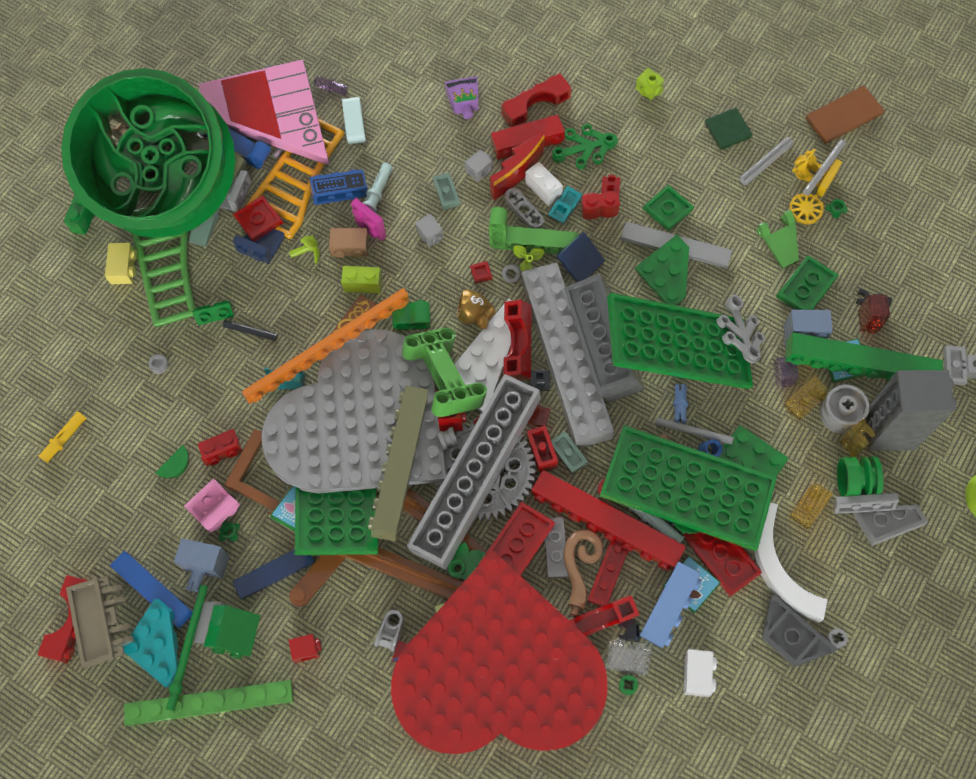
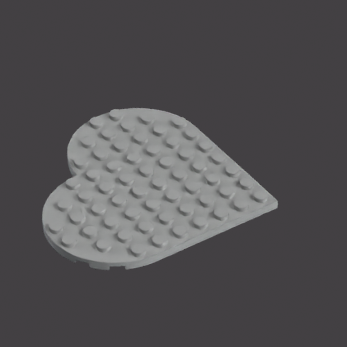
M364 330L357 338L350 339L340 349L333 350L322 360L318 371L317 384L297 388L276 402L268 413L263 425L262 446L268 465L282 481L288 485L291 484L298 487L302 491L313 493L377 488L379 480L384 478V474L381 473L383 462L388 461L389 456H386L387 445L392 444L393 438H390L392 426L396 427L397 423L394 420L396 409L401 407V404L398 403L400 392H404L406 385L429 390L409 485L444 481L446 472L443 449L437 433L440 431L438 416H435L431 411L435 394L434 379L423 358L406 360L402 356L405 336L387 330Z

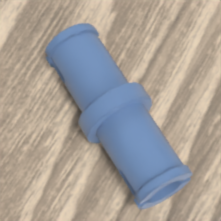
M676 384L674 386L675 400L673 401V407H675L674 422L680 423L681 416L682 424L687 422V385L681 384L680 391V385Z

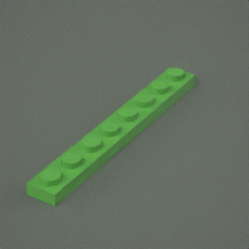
M286 680L178 696L174 711L166 710L169 697L124 704V725L131 726L294 702L292 681Z

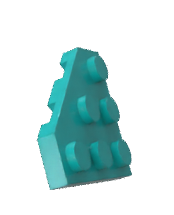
M154 599L130 635L133 636L134 641L123 647L124 652L167 688L174 681L179 663L176 651L178 649L177 634L173 628L174 612L160 599Z

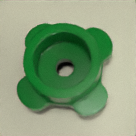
M834 199L831 204H827L825 207L827 211L831 212L833 218H839L842 213L848 211L844 201L841 199Z
M223 522L218 536L221 541L231 540L236 542L240 525L238 523Z

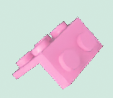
M214 478L184 505L210 533L219 529L223 521L229 516L234 515L240 506Z

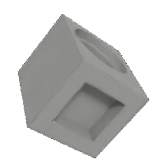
M480 149L465 161V171L478 183L493 171V159L488 153L485 154Z
M431 214L415 222L417 233L428 247L438 244L443 239V230Z

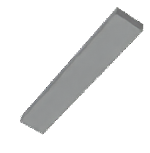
M626 222L621 240L657 250L675 235ZM679 236L689 246V259L727 269L732 250Z

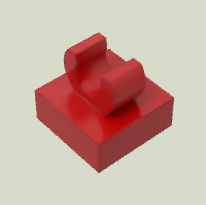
M616 175L603 176L601 193L615 191L619 194L620 178L615 177Z

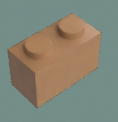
M330 228L329 249L331 256L337 258L344 256H353L355 258L368 256L369 236L367 228Z

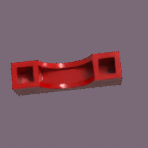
M561 73L551 76L546 81L534 85L533 88L521 92L512 99L506 100L501 104V115L510 127L521 125L527 122V111L533 104L537 102H550L557 106L570 99L571 86Z
M523 300L504 302V321L510 331L511 348L509 354L504 357L503 376L506 374L517 380L531 379L532 305Z
M66 575L59 595L65 599L68 605L69 613L67 620L56 632L44 635L37 653L38 656L66 664L73 657L76 637L66 588L89 580Z
M627 595L574 617L569 621L585 636H588L640 614L632 595Z

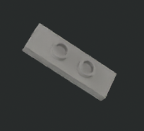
M564 517L549 518L556 523L545 539L548 579L568 578L564 563V547L566 544Z

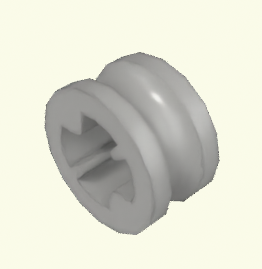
M834 629L828 633L826 639L837 649H840L846 645L848 637L842 629ZM839 634L841 636L839 639H842V642L836 644L832 636Z

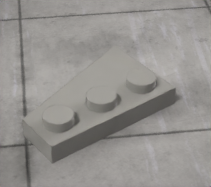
M918 505L896 506V509L891 511L853 513L871 546L922 527L928 522Z

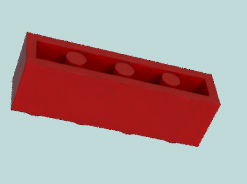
M554 115L492 132L491 144L497 160L509 158L512 156L513 148L541 132L544 133V147L564 142L565 131L559 116Z

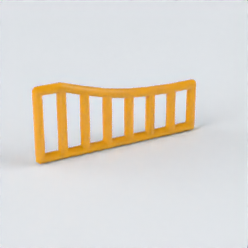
M318 119L321 128L335 134L331 142L323 138L327 157L329 158L345 133L343 130ZM285 150L246 205L261 197L264 191L267 190L299 206L298 215L295 216L269 202L279 216L294 223L289 231L280 226L275 228L283 232L286 238L292 239L303 224L306 208L311 196L310 179L305 184L279 170L286 163L310 175V177H314L320 174L325 164L318 162L316 167L312 169L289 158L292 152ZM274 177H277L304 190L303 198L301 200L270 183Z

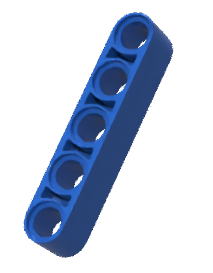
M125 550L110 564L112 569L151 604L154 599H160L173 610L175 619L173 624L179 629L192 616V610Z

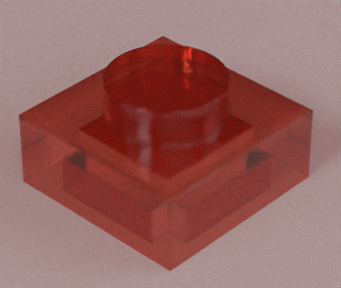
M537 405L527 424L536 427L546 425L547 427L551 409Z

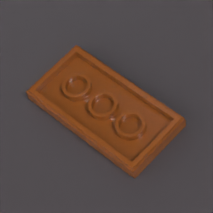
M863 85L807 114L805 119L821 140L827 144L883 115L885 110Z

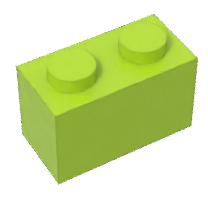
M343 266L341 284L344 292L381 294L382 274L380 267Z

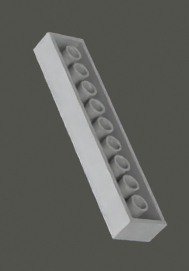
M557 262L522 271L521 283L527 301L532 305V317L572 441L577 448H582L611 440L614 430L603 397L597 391L564 290L565 284Z
M504 374L410 539L407 547L412 553L445 570L447 569L541 399L538 389Z

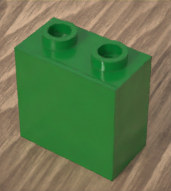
M214 605L203 647L212 649L211 652L224 655V652L229 653V657L241 660L242 656H251L261 615L228 605Z

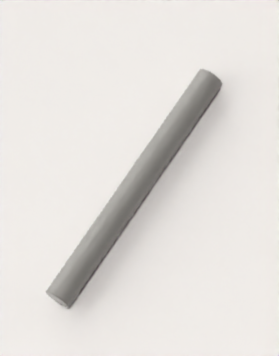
M844 140L838 142L803 190L805 195L808 196L844 148L846 145Z
M658 417L656 420V425L717 440L722 443L732 445L734 437Z

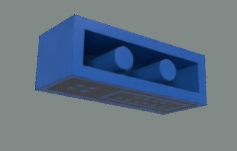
M363 169L310 177V190L314 205L367 197V184Z

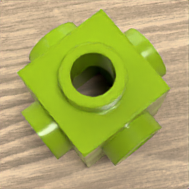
M647 68L637 78L635 89L642 96L652 100L663 92L664 79L660 74Z

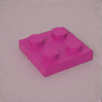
M355 198L351 202L355 223L360 228H367L368 233L373 238L377 237L380 241H383L386 238L383 219Z

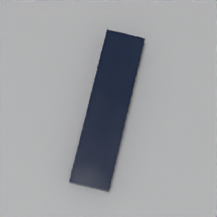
M294 549L232 582L240 599L243 600L315 562L312 555H295Z

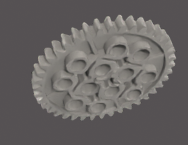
M472 422L469 429L463 425L462 432L456 431L457 446L451 445L448 449L443 450L446 476L456 460L453 458L454 455L460 453L475 427ZM522 435L519 437L496 482L487 497L492 498V501L488 504L483 503L476 517H479L480 522L483 521L484 516L487 517L488 521L491 520L493 515L498 520V514L500 513L503 517H506V510L512 514V507L517 508L519 506L518 501L524 503L523 496L529 497V492L526 489L532 490L533 488L530 483L535 482V478L532 475H535L536 471L532 468L536 467V465L532 461L534 460V455L530 454L532 452L531 448H526L528 443L523 441ZM514 463L520 465V467L516 470H512L510 468L511 465ZM506 470L507 474H504L501 481L500 474H502L503 471ZM443 482L434 483L438 487L436 489L437 492ZM509 482L516 483L513 488L506 487Z

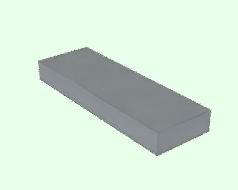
M897 493L835 497L833 511L835 514L891 511L896 509L899 498Z

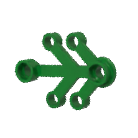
M590 124L582 126V134L597 139L595 141L576 134L573 128H568L565 131V138L573 140L580 145L565 149L556 147L552 150L551 158L555 163H562L566 156L584 151L582 156L576 159L575 164L576 168L584 169L593 150L601 147L599 152L593 155L592 159L595 165H600L606 152L616 147L618 138L610 132L602 134L595 131Z

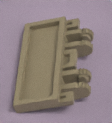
M109 576L99 579L95 578L66 588L82 668H88L124 656L123 645L134 641L133 636H125L117 640L114 638V635L130 630L131 625L129 623L110 628V626L119 624L115 606L125 603V597L106 599V596L123 590L121 584L102 589V587L110 585Z

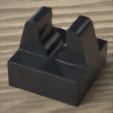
M549 370L531 371V386L539 391H550Z
M629 619L618 624L619 628L627 629L624 635H619V639L631 643H640V624L638 620Z

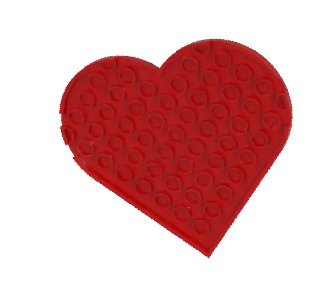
M493 550L404 648L395 664L391 680L393 708L402 727L419 744L430 750L445 754H464L478 750L493 741L500 733L515 744L532 750L550 751L565 748L582 739L596 725L604 710L608 692L605 665L593 643Z

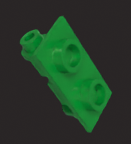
M226 300L214 303V306H198L197 309L192 311L198 326L234 317L231 301Z

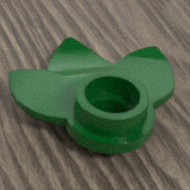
M466 543L460 544L453 560L448 566L449 574L454 578H464L466 580L478 567L485 552L480 550L469 551ZM458 565L462 566L460 572L456 571V567Z

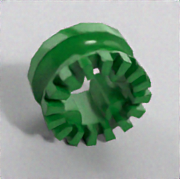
M625 675L619 681V690L624 695H632L638 689V681L631 675ZM624 680L633 682V690L629 688L625 690L623 688L625 685Z

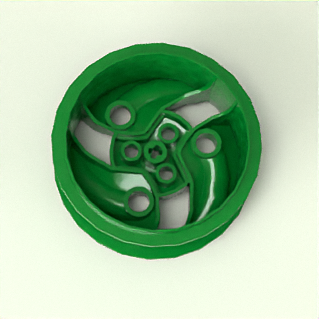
M140 68L123 70L103 78L89 88L78 100L64 126L61 152L63 170L70 188L82 205L98 218L134 235L157 239L179 236L196 229L215 214L225 201L233 183L236 158L234 141L227 123L216 108L206 101L197 89L184 79L166 71ZM120 112L130 128L125 131L118 145H116L112 137L110 121ZM149 112L150 120L144 125H139L140 116ZM177 131L199 132L208 135L209 150L189 151L186 141ZM140 143V149L134 151V146ZM172 144V149L166 152V147ZM191 161L197 162L198 170L196 173L187 175L184 169L185 165ZM155 171V177L149 179V175ZM120 178H128L130 181V187L125 192H120L117 188L116 183ZM140 190L148 193H160L151 209L140 216H131L136 208Z

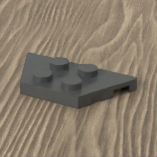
M775 594L771 596L761 639L793 667H797L837 650L834 645Z

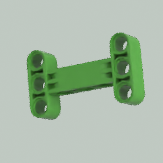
M450 328L408 335L404 338L402 356L406 360L423 358L440 391L434 394L431 411L438 417L481 408L487 393V388L482 383L465 385L448 354L453 349L456 336L454 330Z

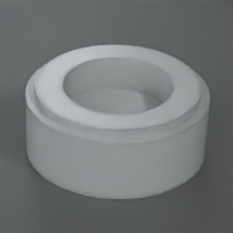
M156 354L150 358L148 365L152 372L162 374L168 369L169 362L164 355Z

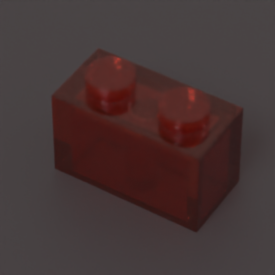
M868 295L858 310L861 332L877 333L889 319L890 309L887 295Z

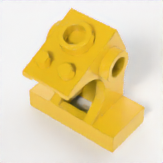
M816 149L807 150L805 155H800L794 163L796 165L792 171L798 179L810 182L814 174L810 173L809 170L817 172L822 166L817 162L816 156H814ZM835 159L834 163L817 183L816 186L819 187L816 193L817 196L821 198L824 196L836 176L842 161Z

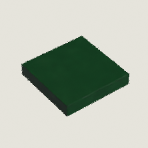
M736 107L707 118L704 122L720 150L748 140L753 135Z

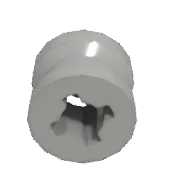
M452 427L448 428L447 431L437 432L443 450L448 449L451 445H458Z

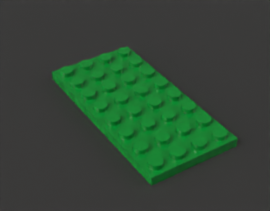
M610 293L607 296L613 366L744 389L753 387L750 363L744 359L742 351L732 343L727 345L722 340V336L728 331L732 332L727 327L721 328L718 326L716 321L722 314ZM727 316L736 325L734 317ZM734 334L735 337L742 342V339H740L736 334Z
M624 425L600 497L757 551L777 477Z

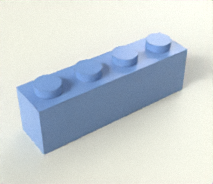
M681 562L677 563L640 637L660 648H663L664 645L669 646L674 636L670 632L674 626L678 628L683 619L680 613L683 607L688 609L693 599L689 597L692 590H698L702 582L699 579L701 573Z

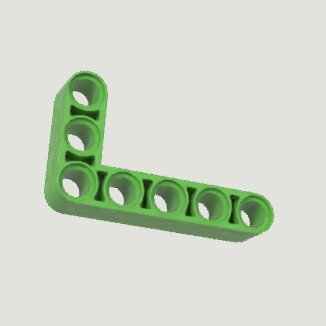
M502 207L491 209L489 243L494 249L513 251L515 245H522L526 248L527 252H530L532 248H541L546 254H559L579 235L576 232L508 226L507 210Z

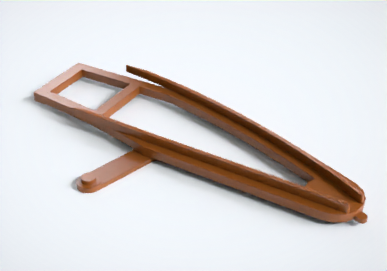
M254 429L225 486L274 511L280 503L279 501L242 482L262 445V431ZM408 488L403 510L418 522H421L430 503ZM466 533L461 544L466 543L469 551L480 550L486 554L487 551ZM378 547V554L321 555L291 590L289 598L294 606H305L346 558L445 599H449L464 582Z

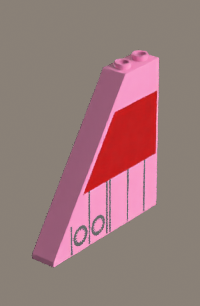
M303 60L199 84V92L206 101L216 108L231 130L317 162L329 164Z

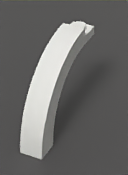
M770 502L759 548L757 551H754L756 564L762 572V578L773 594L798 615L820 623L824 620L828 599L816 596L801 588L788 576L781 566L773 542V527L778 504Z

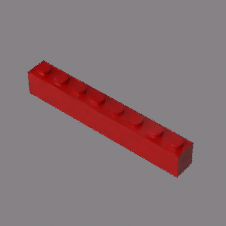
M544 470L531 490L532 496H534L533 498L541 504L545 502L551 505V509L558 513L564 512L569 515L568 518L576 523L580 521L586 524V528L589 530L601 532L607 540L621 543V546L630 552L633 550L638 552L642 559L658 563V567L664 571H674L685 551V545Z

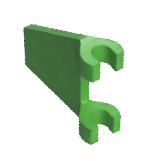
M791 210L784 212L783 216L780 217L782 222L787 225L786 227L770 234L769 227L764 222L758 225L759 228L756 229V232L765 240L782 269L799 260L796 224Z

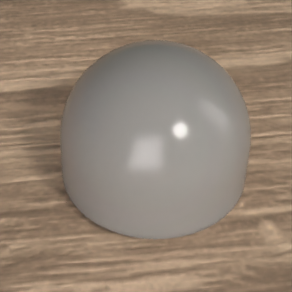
M509 264L504 267L502 276L505 281L514 283L521 277V269L516 264ZM509 269L515 270V278L510 279L507 276Z

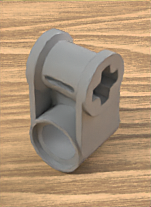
M391 610L386 613L376 636L374 646L378 647L380 645L391 649L393 653L395 652L405 623L404 617L399 611ZM395 615L399 616V623L395 626L390 625V618Z

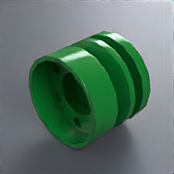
M862 456L859 461L856 457H840L837 464V485L840 496L882 494L883 470L877 456H870L869 458Z

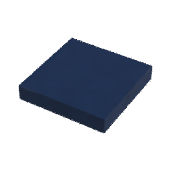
M585 232L580 233L556 255L576 283L587 279L605 262V259Z

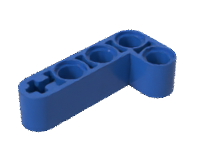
M229 128L234 141L235 152L242 154L245 161L252 167L261 169L271 148L261 141H257L255 144ZM199 133V135L202 136V137H203V136L208 137V135H206V134H204V133Z

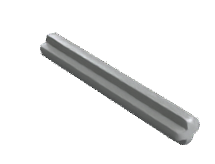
M786 137L740 176V183L743 185L750 183L791 148L794 141L790 137Z

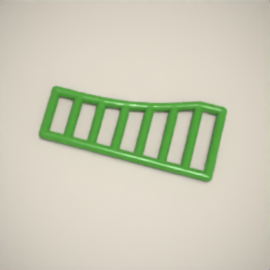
M153 205L134 210L131 216H140L151 209ZM188 232L174 237L148 238L141 240L140 236L132 234L153 325L159 327L193 317L192 311L196 307L187 264ZM181 237L180 246L144 255L143 247ZM180 253V262L148 271V262ZM181 269L182 278L152 287L150 278ZM179 286L184 288L185 294L159 302L155 301V293ZM187 302V311L163 318L159 317L158 309Z

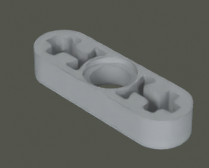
M511 188L507 190L505 202L528 228L542 229L544 218L518 189ZM525 206L529 208V212L522 213L519 209ZM533 220H534V221H538V220H539V224H537V223L532 224V223H533Z

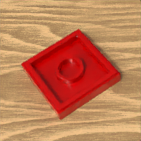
M263 195L233 214V217L252 242L257 241L283 224L282 219Z

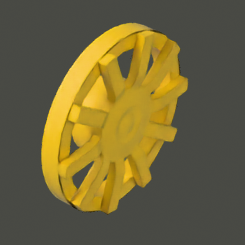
M804 193L797 194L789 204V210L792 211L795 221L801 224L816 223L824 212L823 202H821L817 195L813 194L808 196ZM792 205H796L799 208L792 209ZM798 211L799 215L796 216L794 212ZM813 212H817L820 214L819 216H816Z

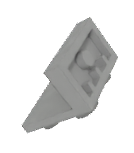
M241 170L239 175L233 180L227 197L220 208L235 212L241 209L252 183L247 171Z

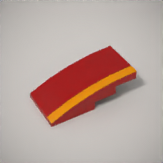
M543 132L513 148L512 157L501 163V171L490 177V195L494 201L525 178L526 171L537 164L544 153Z

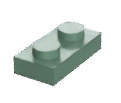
M450 173L432 177L443 210L460 206V200Z
M566 431L551 440L555 453L571 475L588 464V461Z

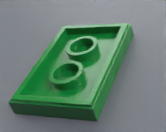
M807 255L779 291L776 298L795 310H814L839 274Z

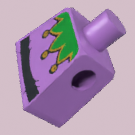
M477 76L445 82L446 96L454 113H462L465 119L472 118L473 111L479 109Z

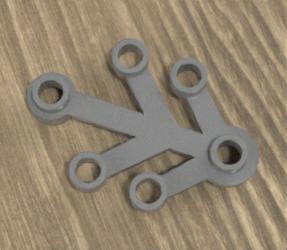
M732 295L727 299L725 306L727 310L732 312L736 325L726 315H721L716 322L719 327H727L732 331L725 333L722 336V340L727 345L732 343L742 351L746 361L756 363L761 356L759 346L764 342L765 337L762 333L757 332L752 336L753 343L751 344L749 337L754 328L759 324V320L755 316H750L746 319L747 326L745 327L739 311L743 306V301L739 296ZM734 334H736L740 339H742V342L738 340Z

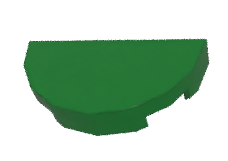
M182 445L155 474L163 479L177 478L182 475L189 466V452Z

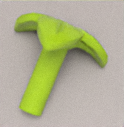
M312 234L300 240L305 244L304 246L289 251L291 258L312 251L315 264L319 262L320 250L317 247L319 245Z
M515 245L513 247V253L516 258H524V261L520 263L521 272L532 269L531 261L540 260L545 253L541 248H532L529 254H527L524 246Z

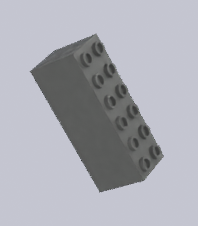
M600 274L565 287L564 290L598 393L611 403L645 390L639 370L613 366L607 296L612 293L610 286Z
M949 370L897 371L870 404L869 413L864 419L867 451L915 450L956 409V399L952 394L953 379L950 378Z

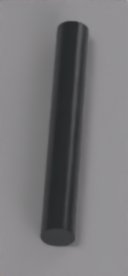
M227 320L223 322V327L273 341H277L278 338L276 333Z

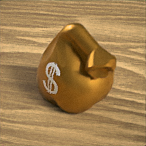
M462 291L458 303L457 318L465 324L476 322V325L481 329H487L489 321L496 313L494 306L476 291Z

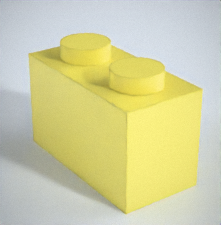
M108 243L105 277L110 284L133 283V277L136 275L134 262L137 260V251L131 243Z

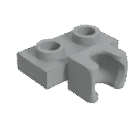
M945 346L943 348L944 370H949L953 384L965 385L967 378L976 379V368L974 367L976 365V355L966 356L965 347Z

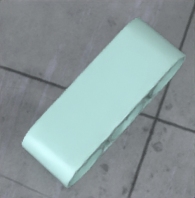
M360 98L342 99L348 144L366 142Z

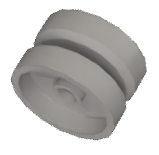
M839 385L827 395L820 406L819 414L826 428L835 433L847 434L859 427L868 415L870 406L868 398L863 391L855 386Z

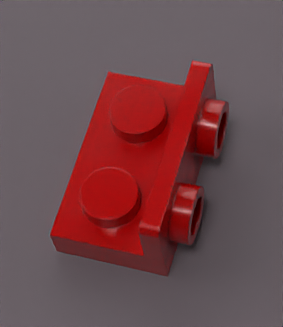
M234 429L197 444L202 456L201 459L206 466L216 465L220 460L227 457L233 458L243 451Z

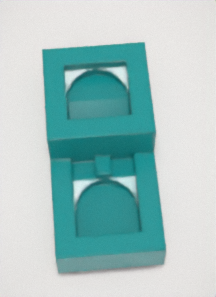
M567 186L559 200H556L548 215L564 224L579 204L583 194Z

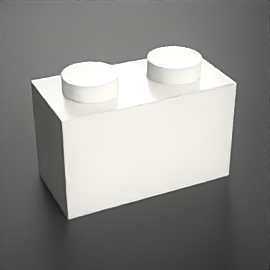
M540 162L526 171L525 183L548 207L561 197L563 185Z
M688 649L685 652L683 695L710 697L712 692H715L716 679H713V671H716L717 659L713 658L712 651Z

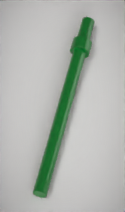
M200 585L175 678L173 684H170L168 691L170 696L166 710H175L178 695H181L183 689L181 684L208 590V586Z

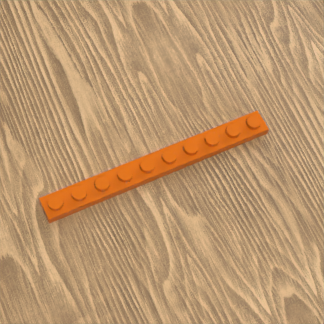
M402 288L241 391L249 404L259 401L263 395L275 391L280 384L292 380L297 373L309 369L313 363L323 360L330 352L340 349L344 343L350 339L357 338L364 330L371 329L378 321L388 318L395 310L404 308L409 302L408 293Z

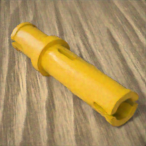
M76 411L60 432L48 441L49 444L38 457L49 463L54 455L63 449L62 446L87 418Z

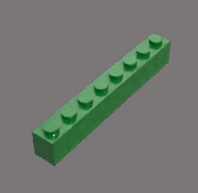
M792 333L786 340L785 361L792 362L795 365L805 364L810 365L812 368H827L833 372L843 371L848 372L850 375H865L871 379L881 378L888 382L897 371L943 370V360L799 333Z

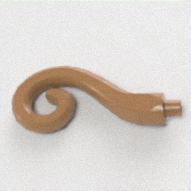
M589 529L575 531L567 539L564 547V563L572 586L568 606L571 607L570 615L576 617L579 610H584L587 591L575 562V547L581 540H588L593 544L594 553L592 555L586 553L584 545L578 547V557L584 563L592 564L597 562L603 553L601 538Z

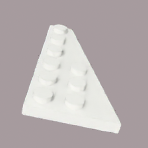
M504 305L490 320L488 328L481 331L454 364L465 385L482 383L486 386L487 393L484 404L481 408L476 409L483 413L495 391L504 367V357L508 355L511 348L510 331L504 321Z

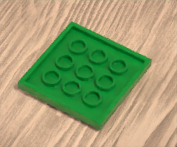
M295 487V555L378 554V538L371 537V529H368L370 517L375 515L373 503L376 498V488L313 493L302 491L300 488Z

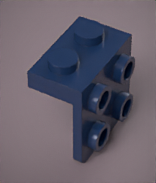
M274 229L255 242H252L247 234L244 238L236 235L233 243L239 253L250 256L257 261L270 264L285 235L283 232Z

